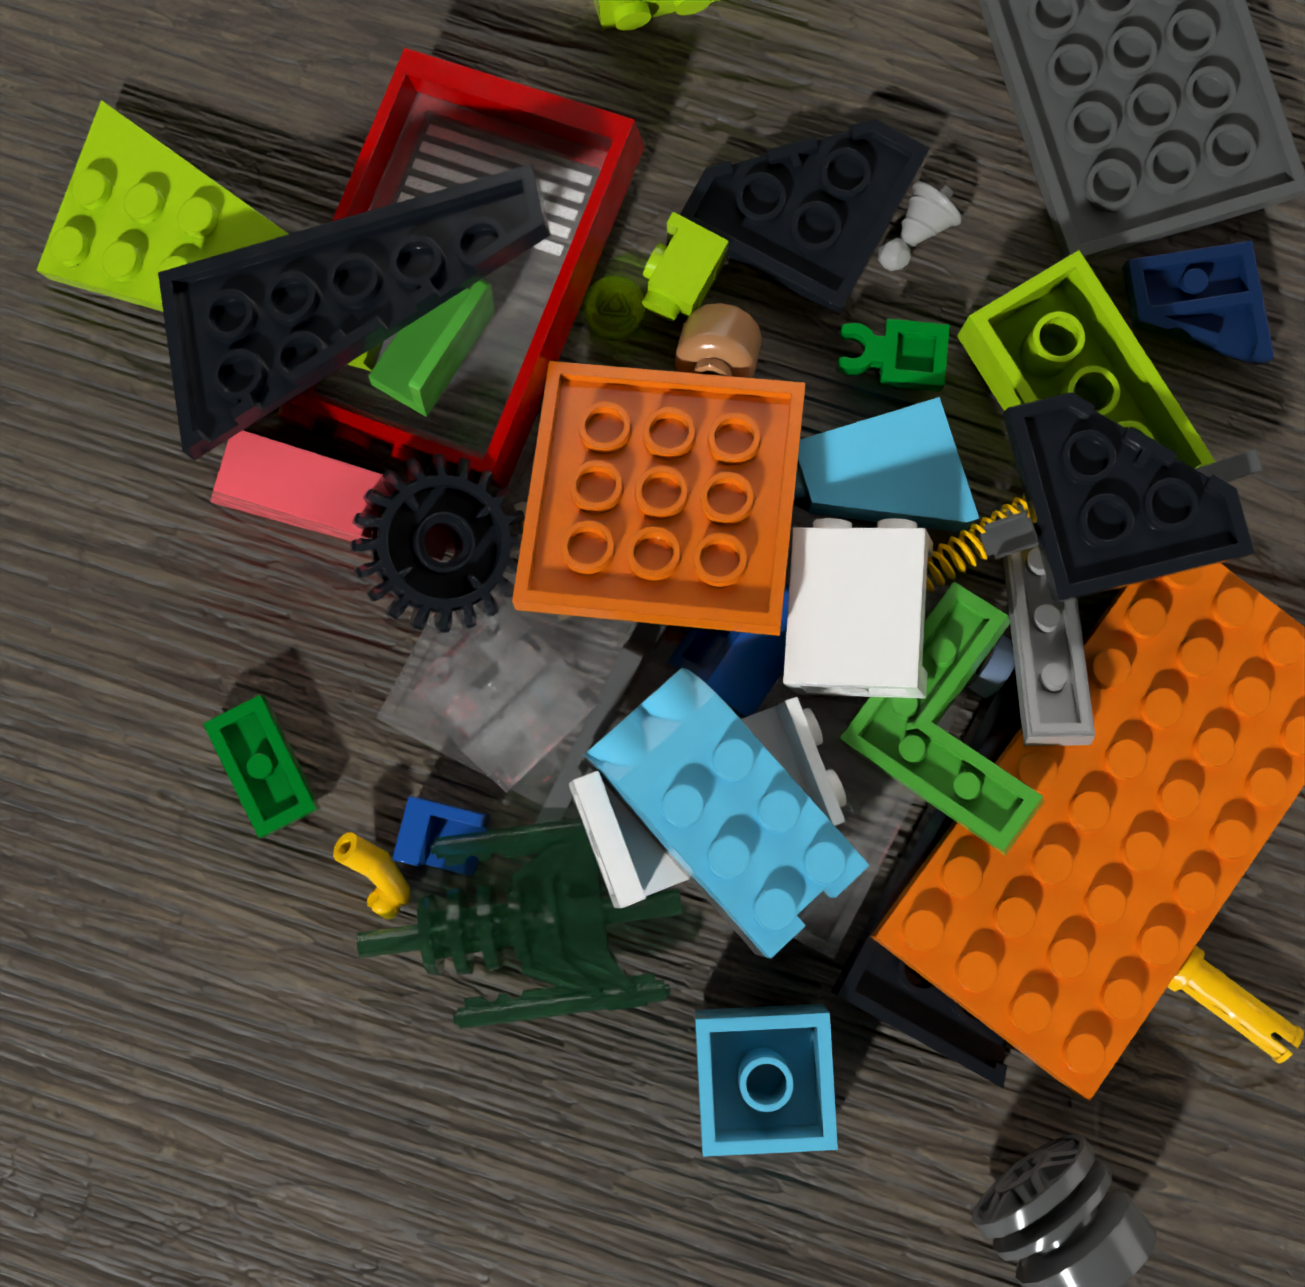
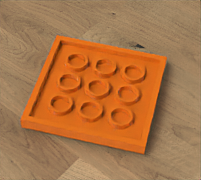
M549 361L512 598L515 610L780 636L806 383Z

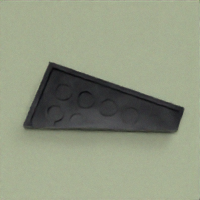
M528 164L158 272L182 452L195 461L549 237L551 234L539 176L533 165Z
M1015 667L1000 690L994 695L985 698L962 741L994 764L1018 730L1022 728ZM929 804L838 976L831 993L1004 1089L1007 1065L1003 1063L1007 1041L870 937L954 821Z

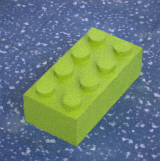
M1080 250L969 315L959 331L957 338L1004 411L1009 407L1073 392L1095 405L1093 410L1126 429L1131 426L1177 453V459L1194 469L1216 462Z

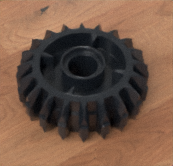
M435 454L430 458L428 466L429 476L425 475L418 460L412 458L404 463V472L408 483L405 484L398 474L388 470L381 476V480L390 496L387 497L374 489H369L365 493L363 499L378 513L376 516L367 513H357L354 515L353 525L360 529L371 531L370 539L359 538L351 541L350 551L354 553L371 552L372 562L360 565L354 569V572L359 579L366 578L374 573H377L381 583L371 588L367 593L370 601H377L388 592L396 597L387 609L386 615L392 620L398 619L404 613L407 606L413 608L410 618V627L412 629L422 630L427 623L429 613L432 612L434 613V625L437 632L447 633L451 630L453 611H455L463 628H472L476 626L474 604L487 616H494L499 612L498 604L490 594L492 590L500 596L506 598L513 597L514 585L502 575L504 572L516 574L519 559L510 557V550L520 549L522 535L510 536L509 526L525 520V516L522 510H516L504 515L500 505L512 497L513 492L509 487L497 491L492 496L486 491L493 481L494 473L483 471L473 483L467 480L471 469L470 460L460 458L453 467L452 476L447 475L444 456L442 454ZM431 527L445 528L455 539V553L448 562L434 560L425 549V535Z

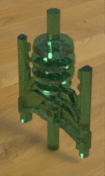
M581 818L435 838L434 843L430 845L432 855L436 854L437 859L445 858L446 866L465 864L469 856H476L480 861H488L495 852L501 853L504 858L540 854L510 875L511 887L508 889L507 904H498L496 893L491 885H478L477 907H469L467 896L462 887L449 889L447 893L446 910H439L434 894H430L420 898L418 901L417 924L358 932L356 938L360 958L420 950L427 974L437 976L443 975L445 958L452 957L458 975L473 974L475 953L481 951L488 971L500 969L503 966V948L513 946L517 961L522 963L523 974L554 985L523 990L522 995L518 998L511 997L508 992L499 993L498 998L494 1001L486 1000L484 995L465 998V1007L457 1008V1013H453L454 1025H459L460 1029L605 1009L612 1011L648 1006L649 1003L667 1001L666 996H671L670 985L665 984L664 980L656 981L655 972L636 975L627 974L610 950L607 925L683 914L679 888L655 892L645 896L646 899L623 908H614L611 898L603 899L599 865Z

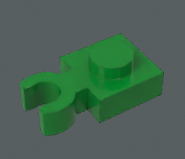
M887 318L884 324L883 336L874 335L871 329L860 323L844 324L841 327L839 339L858 342L862 347L863 354L857 358L839 357L836 371L844 375L854 376L865 372L869 367L880 368L879 386L941 392L945 386L950 324Z

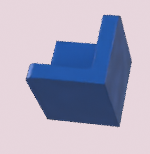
M409 796L392 860L414 866L425 864L465 875H473L477 871L491 814L419 796Z

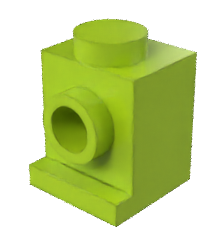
M672 212L667 221V243L669 245L667 246L661 242L657 244L643 272V276L649 279L647 283L648 292L642 301L643 306L664 320L674 322L678 316L686 321L694 310L702 306L727 260L729 241Z

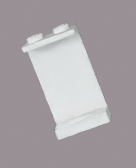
M794 697L777 706L741 719L834 825L846 822L841 811V807L847 804L846 795L836 772L833 769L825 770L817 746L823 743L822 733L818 721L810 708L802 709L798 697ZM599 771L574 779L568 784L614 908L629 906L646 899L645 896L689 880L605 785Z

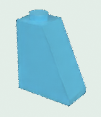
M940 397L800 439L794 500L802 497L807 513L873 522L894 518L907 519L916 522L917 527L953 532L968 529L971 524H974L979 519Z

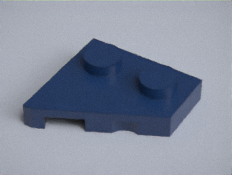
M1252 240L1129 259L1122 266L1134 328L1254 365L1266 364L1275 358Z

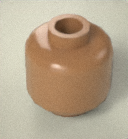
M716 303L706 304L694 310L684 322L675 355L677 372L754 378L762 345L759 325L750 314L737 306Z

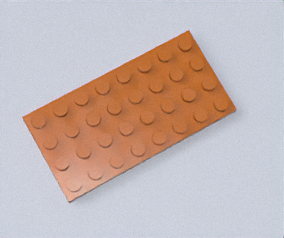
M1221 563L1121 587L1083 640L1095 729V738L1091 745L1024 746L1022 728L1018 730L995 764L1044 797L1045 802L1005 856L965 827L953 821L870 936L1073 1093L1088 1101L1096 1093L1305 785V627Z

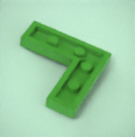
M953 582L924 622L922 666L927 671L926 698L869 697L844 731L840 740L848 748L1006 856L1045 800L1041 794L937 726L940 719L1010 624L1007 614L956 582Z

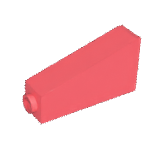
M242 430L228 439L210 502L353 541L359 538L370 539L371 531L360 529L353 525L354 515L357 513H367L376 516L378 513L363 499L365 493L369 489H374L387 497L390 494L382 483L381 476L383 474ZM434 526L427 531L424 545L431 558L440 562L443 560L445 552L455 553V539L447 529Z

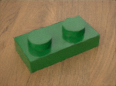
M258 695L203 723L258 838H265L321 809L266 696Z

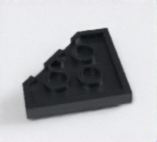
M876 119L852 125L849 131L818 140L814 136L766 150V155L735 164L727 161L706 167L680 215L728 240V257L840 315L926 159L930 147Z
M1070 392L1009 407L1004 411V422L1030 518L1039 539L1037 541L1039 542L1038 548L1054 604L1247 557L1255 553L1237 488L1215 475L1208 477L1176 458L1177 453L1130 426L1126 429L1093 410L1095 405L1075 393Z

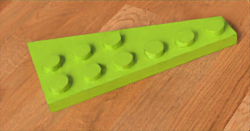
M101 100L36 271L53 281L163 312L158 272L285 236L288 233ZM384 341L347 365L372 371Z

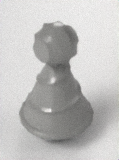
M918 181L913 184L912 196L909 199V206L902 221V230L899 238L886 239L879 247L878 261L884 268L891 272L902 270L908 265L911 258L910 247H915L918 243L936 236L939 232L951 226L961 224L962 217L958 209L949 200L954 192L948 186H944L938 191L933 186Z

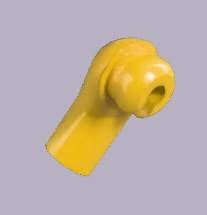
M352 832L343 834L334 846L333 857L335 861L364 875L377 886L367 897V906L372 908L373 912L387 920L396 918L403 904L408 906L410 901V886L387 851Z

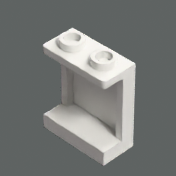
M834 518L817 519L813 521V528H793L783 684L794 693L802 695L926 698L927 671L922 666L927 561L928 557H932L933 542L926 528H917V523L911 520L895 518L878 521L877 528H852L851 522Z

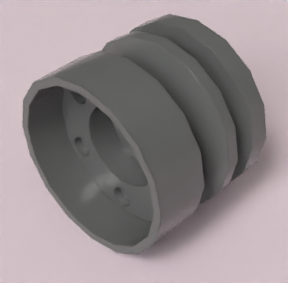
M1077 1133L1061 1136L1042 1145L1019 1160L983 1194L975 1206L972 1215V1221L980 1232L988 1239L994 1238L992 1247L1003 1260H1020L1016 1267L1015 1278L1022 1287H1122L1148 1260L1157 1242L1155 1228L1132 1198L1121 1190L1107 1192L1112 1184V1172L1105 1164L1097 1160L1095 1161V1150L1085 1137Z

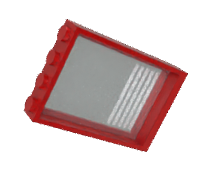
M404 47L332 222L532 164L539 176L551 235L482 278L492 286L495 314L427 417L372 386L369 379L371 371L347 364L280 406L277 417L309 431L313 430L316 422L335 429L333 433L335 439L363 451H368L371 443L391 449L389 458L402 465L407 460L416 458L424 472L430 462V458L435 454H442L444 456L446 468L449 470L448 475L451 476L453 467L457 464L458 460L466 458L470 460L471 466L467 480L474 483L477 476L483 471H491L492 474L494 473V477L490 486L498 489L508 487L544 397L549 361L558 362L644 150L645 146L635 120ZM397 333L384 340L377 362Z

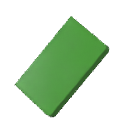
M483 279L473 284L471 289L463 290L397 332L369 374L371 385L427 417L495 314L491 284Z

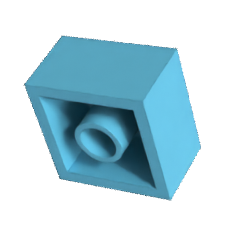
M823 1004L694 1010L703 1157L838 1150L830 1012Z

